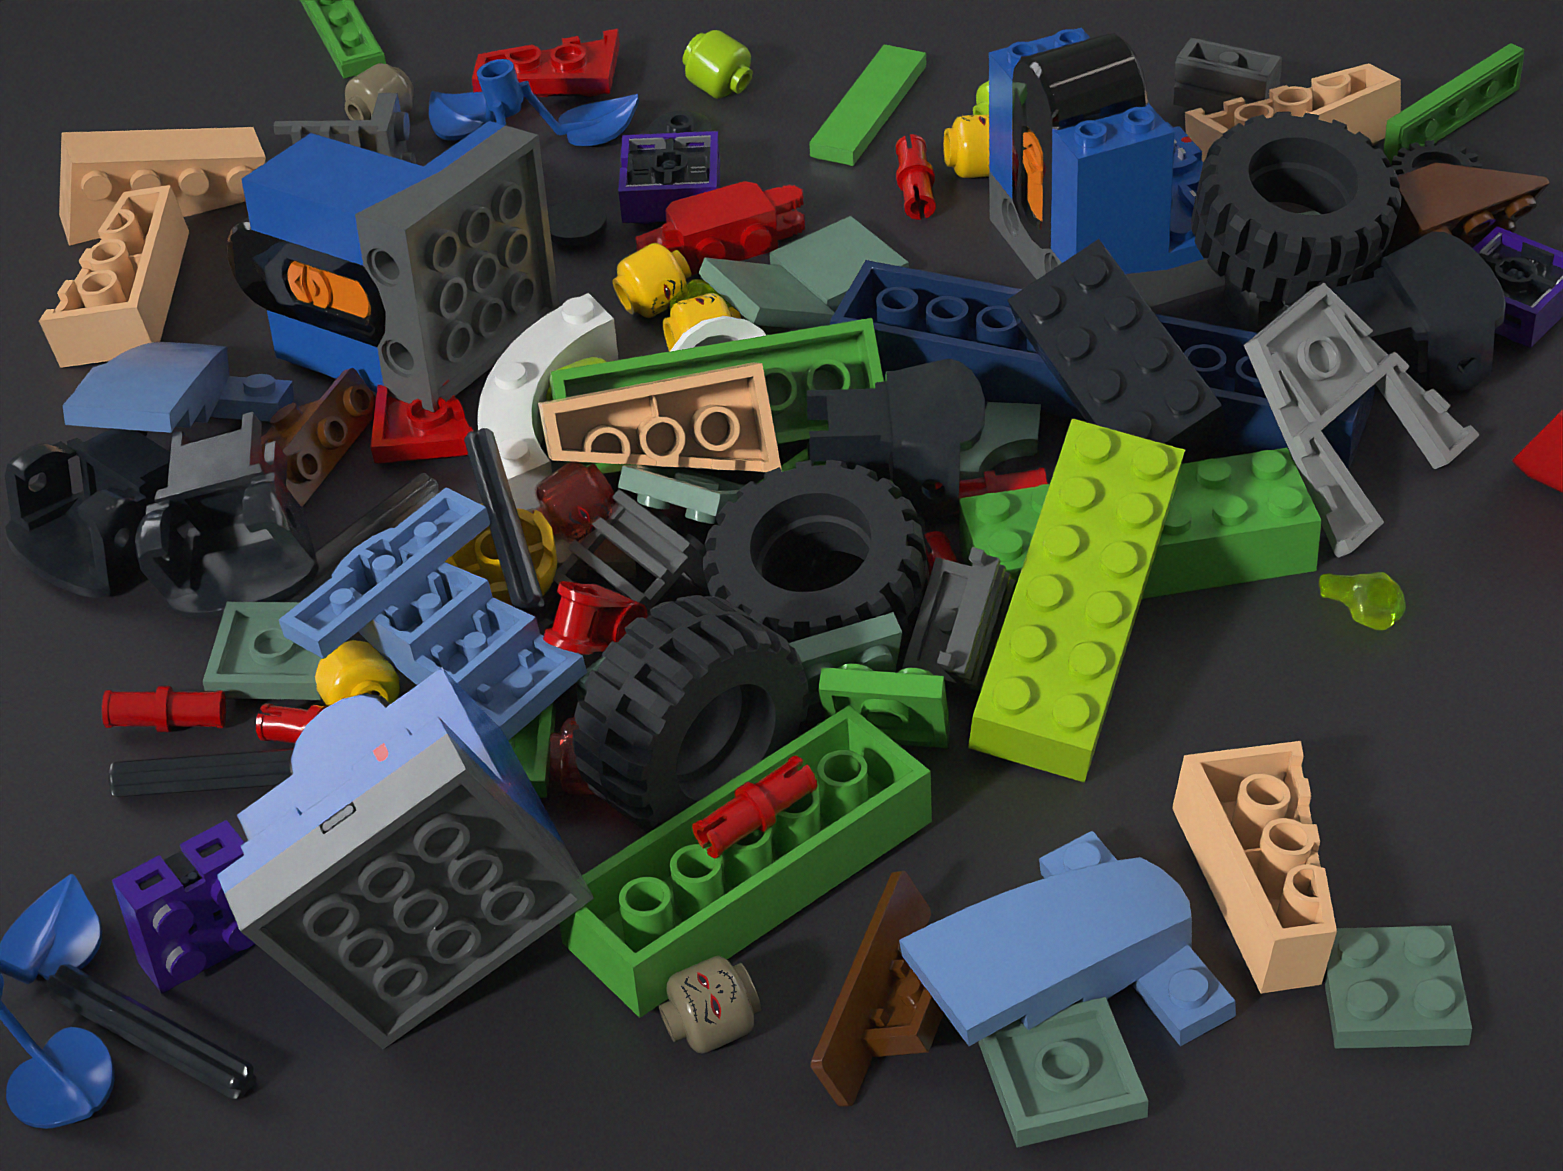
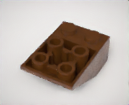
M1433 163L1397 176L1400 183L1399 192L1402 196L1401 206L1386 256L1432 231L1446 232L1464 241L1471 248L1474 247L1475 243L1485 238L1496 226L1514 232L1517 229L1515 226L1516 221L1536 208L1537 202L1535 200L1550 182L1544 176L1443 163Z

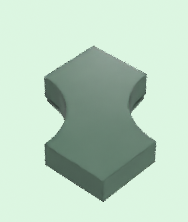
M988 402L985 409V426L980 440L972 449L960 452L959 481L983 477V472L989 471L992 467L1014 457L1034 456L1038 451L1041 404ZM928 480L925 484H935L939 481Z

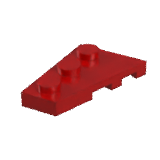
M619 30L603 31V39L580 43L579 36L563 38V45L542 51L537 46L531 44L478 54L472 76L473 93L482 92L477 77L478 69L490 61L507 59L513 62L519 83L528 81L531 91L536 96L549 97L554 94H580L591 97L599 94H610L620 46Z
M449 379L443 384V386L450 382ZM378 384L371 439L374 463L468 455L464 439L473 429L469 427L459 399H456L455 395L447 401L439 397L437 400L439 409L431 412L422 408V400L415 399L410 404L389 396L387 387Z

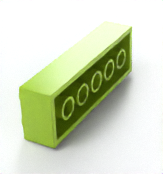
M1072 418L973 713L969 749L1085 783L1177 486L1185 452L1184 449Z

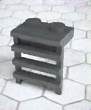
M379 93L371 120L275 121L273 125L275 135L291 134L293 144L310 133L320 134V136L336 140L335 134H348L350 145L416 164L414 152L407 151L406 141H408L410 134L409 116L407 112H401L398 93Z
M619 489L612 497L617 503L611 508L609 515H605L603 519L596 515L598 518L595 519L594 517L590 522L596 529L589 533L581 544L574 540L569 545L568 549L572 554L556 570L550 588L542 597L544 604L548 605L558 594L559 582H573L571 578L585 564L624 596L644 604L648 614L650 609L655 606L681 575L706 595L710 594L703 569V557L707 550L705 545L688 533L684 538L677 534L675 531L678 527L660 510L652 507L647 511ZM606 538L657 578L644 594L593 554Z
M972 547L969 556L970 561L973 563L972 567L936 557L902 668L924 669L933 675L944 676L945 683L981 693L1017 582L1011 579L1012 575L1005 572L1006 567L1000 565L1001 560L999 558L989 556L984 550Z

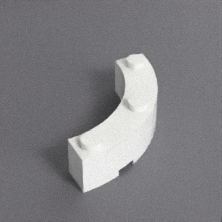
M589 293L565 301L562 306L542 317L514 340L497 360L487 377L480 396L478 431L482 428H488L493 431L515 506L518 509L528 510L557 504L551 461L540 447L544 431L538 405L540 402H546L551 371H556L560 367L589 357H598L607 362L619 360L614 318Z

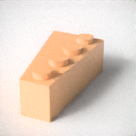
M1369 63L1311 78L1310 88L1288 87L1285 85L1270 89L1269 99L1246 104L1242 97L1223 102L1224 111L1205 115V111L1202 108L1185 112L1186 134L1202 151V161L1204 162L1208 150L1214 141L1222 137L1224 132L1238 123L1244 126L1245 121L1262 114L1266 118H1272L1276 112H1291L1292 116L1303 117L1305 113L1319 115V120L1332 123L1334 119L1347 124L1348 131L1354 134L1361 132L1371 140L1373 146L1385 138L1387 120L1401 112V79Z
M254 128L62 132L59 215L69 246L100 238L98 230L123 192L171 185L183 217L246 202L241 179L263 165L266 160Z
M171 185L123 192L98 230L101 238L100 242L92 248H86L79 259L82 267L75 280H65L57 292L60 303L56 309H46L40 318L39 323L60 368L110 361L129 349L147 343L160 342L189 235L188 227Z
M747 363L538 403L548 457L551 460L768 472L780 467L782 471L762 363Z
M1301 741L1184 755L1172 807L1260 993L1322 985L1337 933L1325 868L1320 866L1318 849L1320 839L1317 824H1312L1310 814L1311 792L1308 778H1304L1301 766L1304 758Z

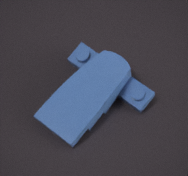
M175 342L147 343L121 353L106 364L93 367L77 386L75 392L63 404L65 425L167 433H172L175 427L191 428L194 422L207 423L210 417L242 419L243 414L254 412L260 421L270 422V419L277 411L293 402V381L276 380L267 374H255L248 377L229 376L228 353L225 346Z
M447 487L397 527L378 533L356 546L339 563L332 573L331 579L279 619L285 638L322 659L326 658L355 633L359 632L384 658L416 685L440 668H443L499 726L508 741L587 673L583 655L560 649L543 640L544 636L540 634L535 616L493 598L487 579L445 562L490 525L485 506Z
M1093 831L1039 858L1040 871L1044 879L1017 887L969 906L899 940L902 957L968 1046L975 1044L1018 1019L1030 1030L1075 1002L1081 1003L1103 997L1108 999L1128 985L1134 988L1180 1046L1236 1016L1235 1000L1192 950L1190 901L1180 885L1163 869L1141 857L1117 860Z

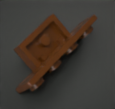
M354 368L344 370L320 400L301 406L291 403L281 408L270 419L272 424L270 430L261 437L263 456L265 444L276 441L288 457L286 488L301 507H303L374 418L376 396Z
M906 871L891 873L811 1060V1069L839 1107L852 1106L873 1057L928 1053L944 1014L902 957L899 940L926 927L931 916L930 907Z

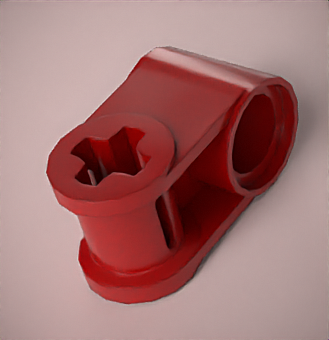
M561 581L557 592L561 595V600L553 627L545 630L543 640L560 649L579 654L590 655L594 652H604L612 641L618 643L626 634L624 628L636 618L646 619L648 617L647 609L642 603L594 583L579 584Z

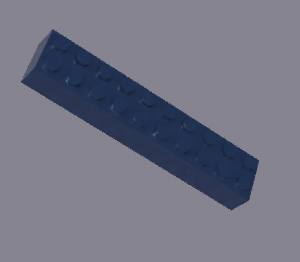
M865 260L830 320L831 325L867 318L873 319L883 381H885L886 371H896L939 360L952 359L960 361L972 370L981 385L985 401L1041 404V412L1086 421L1016 323L1007 299L1022 289ZM1155 314L1222 405L1228 429L1206 442L1205 445L1245 453L1288 448L1244 347L1258 333ZM1375 384L1321 430L1348 471L1373 405Z

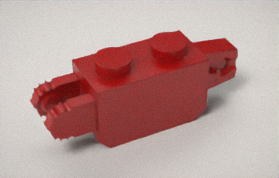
M743 181L673 201L665 210L666 224L636 237L637 251L652 243H659L665 246L671 253L678 250L687 261L691 275L699 273L704 258L742 261L778 249V240L792 237L793 234L798 235V233H802V230H805V214H801L796 210V208H801V205H804L803 189L789 184L788 186L783 185V187L762 191L758 184Z

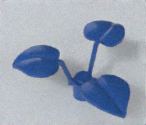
M497 59L484 64L477 71L482 92L446 94L432 91L429 100V119L433 131L438 137L444 140H461L488 121L494 122L496 120L497 123L506 125L505 118L513 116L521 110V103L525 97L557 135L567 134L569 143L575 146H592L615 139L628 127L638 107L639 97L638 94L581 105L563 113L557 122L533 94L529 82L523 81L519 83L513 62L507 59Z
M73 874L58 882L28 907L10 926L0 943V1020L32 1057L20 1064L11 1074L6 1087V1101L18 1120L34 1128H56L91 1117L94 1112L99 1111L107 1102L115 1080V1069L110 1052L102 1040L94 1033L82 1028H64L54 1034L43 1049H41L1 1001L4 988V978L1 973L25 984H30L37 978L38 974L48 980L49 976L55 974L60 965L70 964L81 970L88 965L98 952L103 934L101 921L89 902L80 882Z

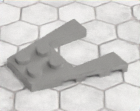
M1323 283L1302 296L1249 340L1244 347L1300 476L1321 518V524L1333 552L1338 558L1355 550L1384 521L1321 432L1324 427L1370 387L1376 384L1434 469L1449 464L1479 434L1471 425L1463 428L1446 412L1450 405L1434 389L1425 391L1405 372L1409 365L1396 352L1389 355L1384 352L1368 336L1373 330Z

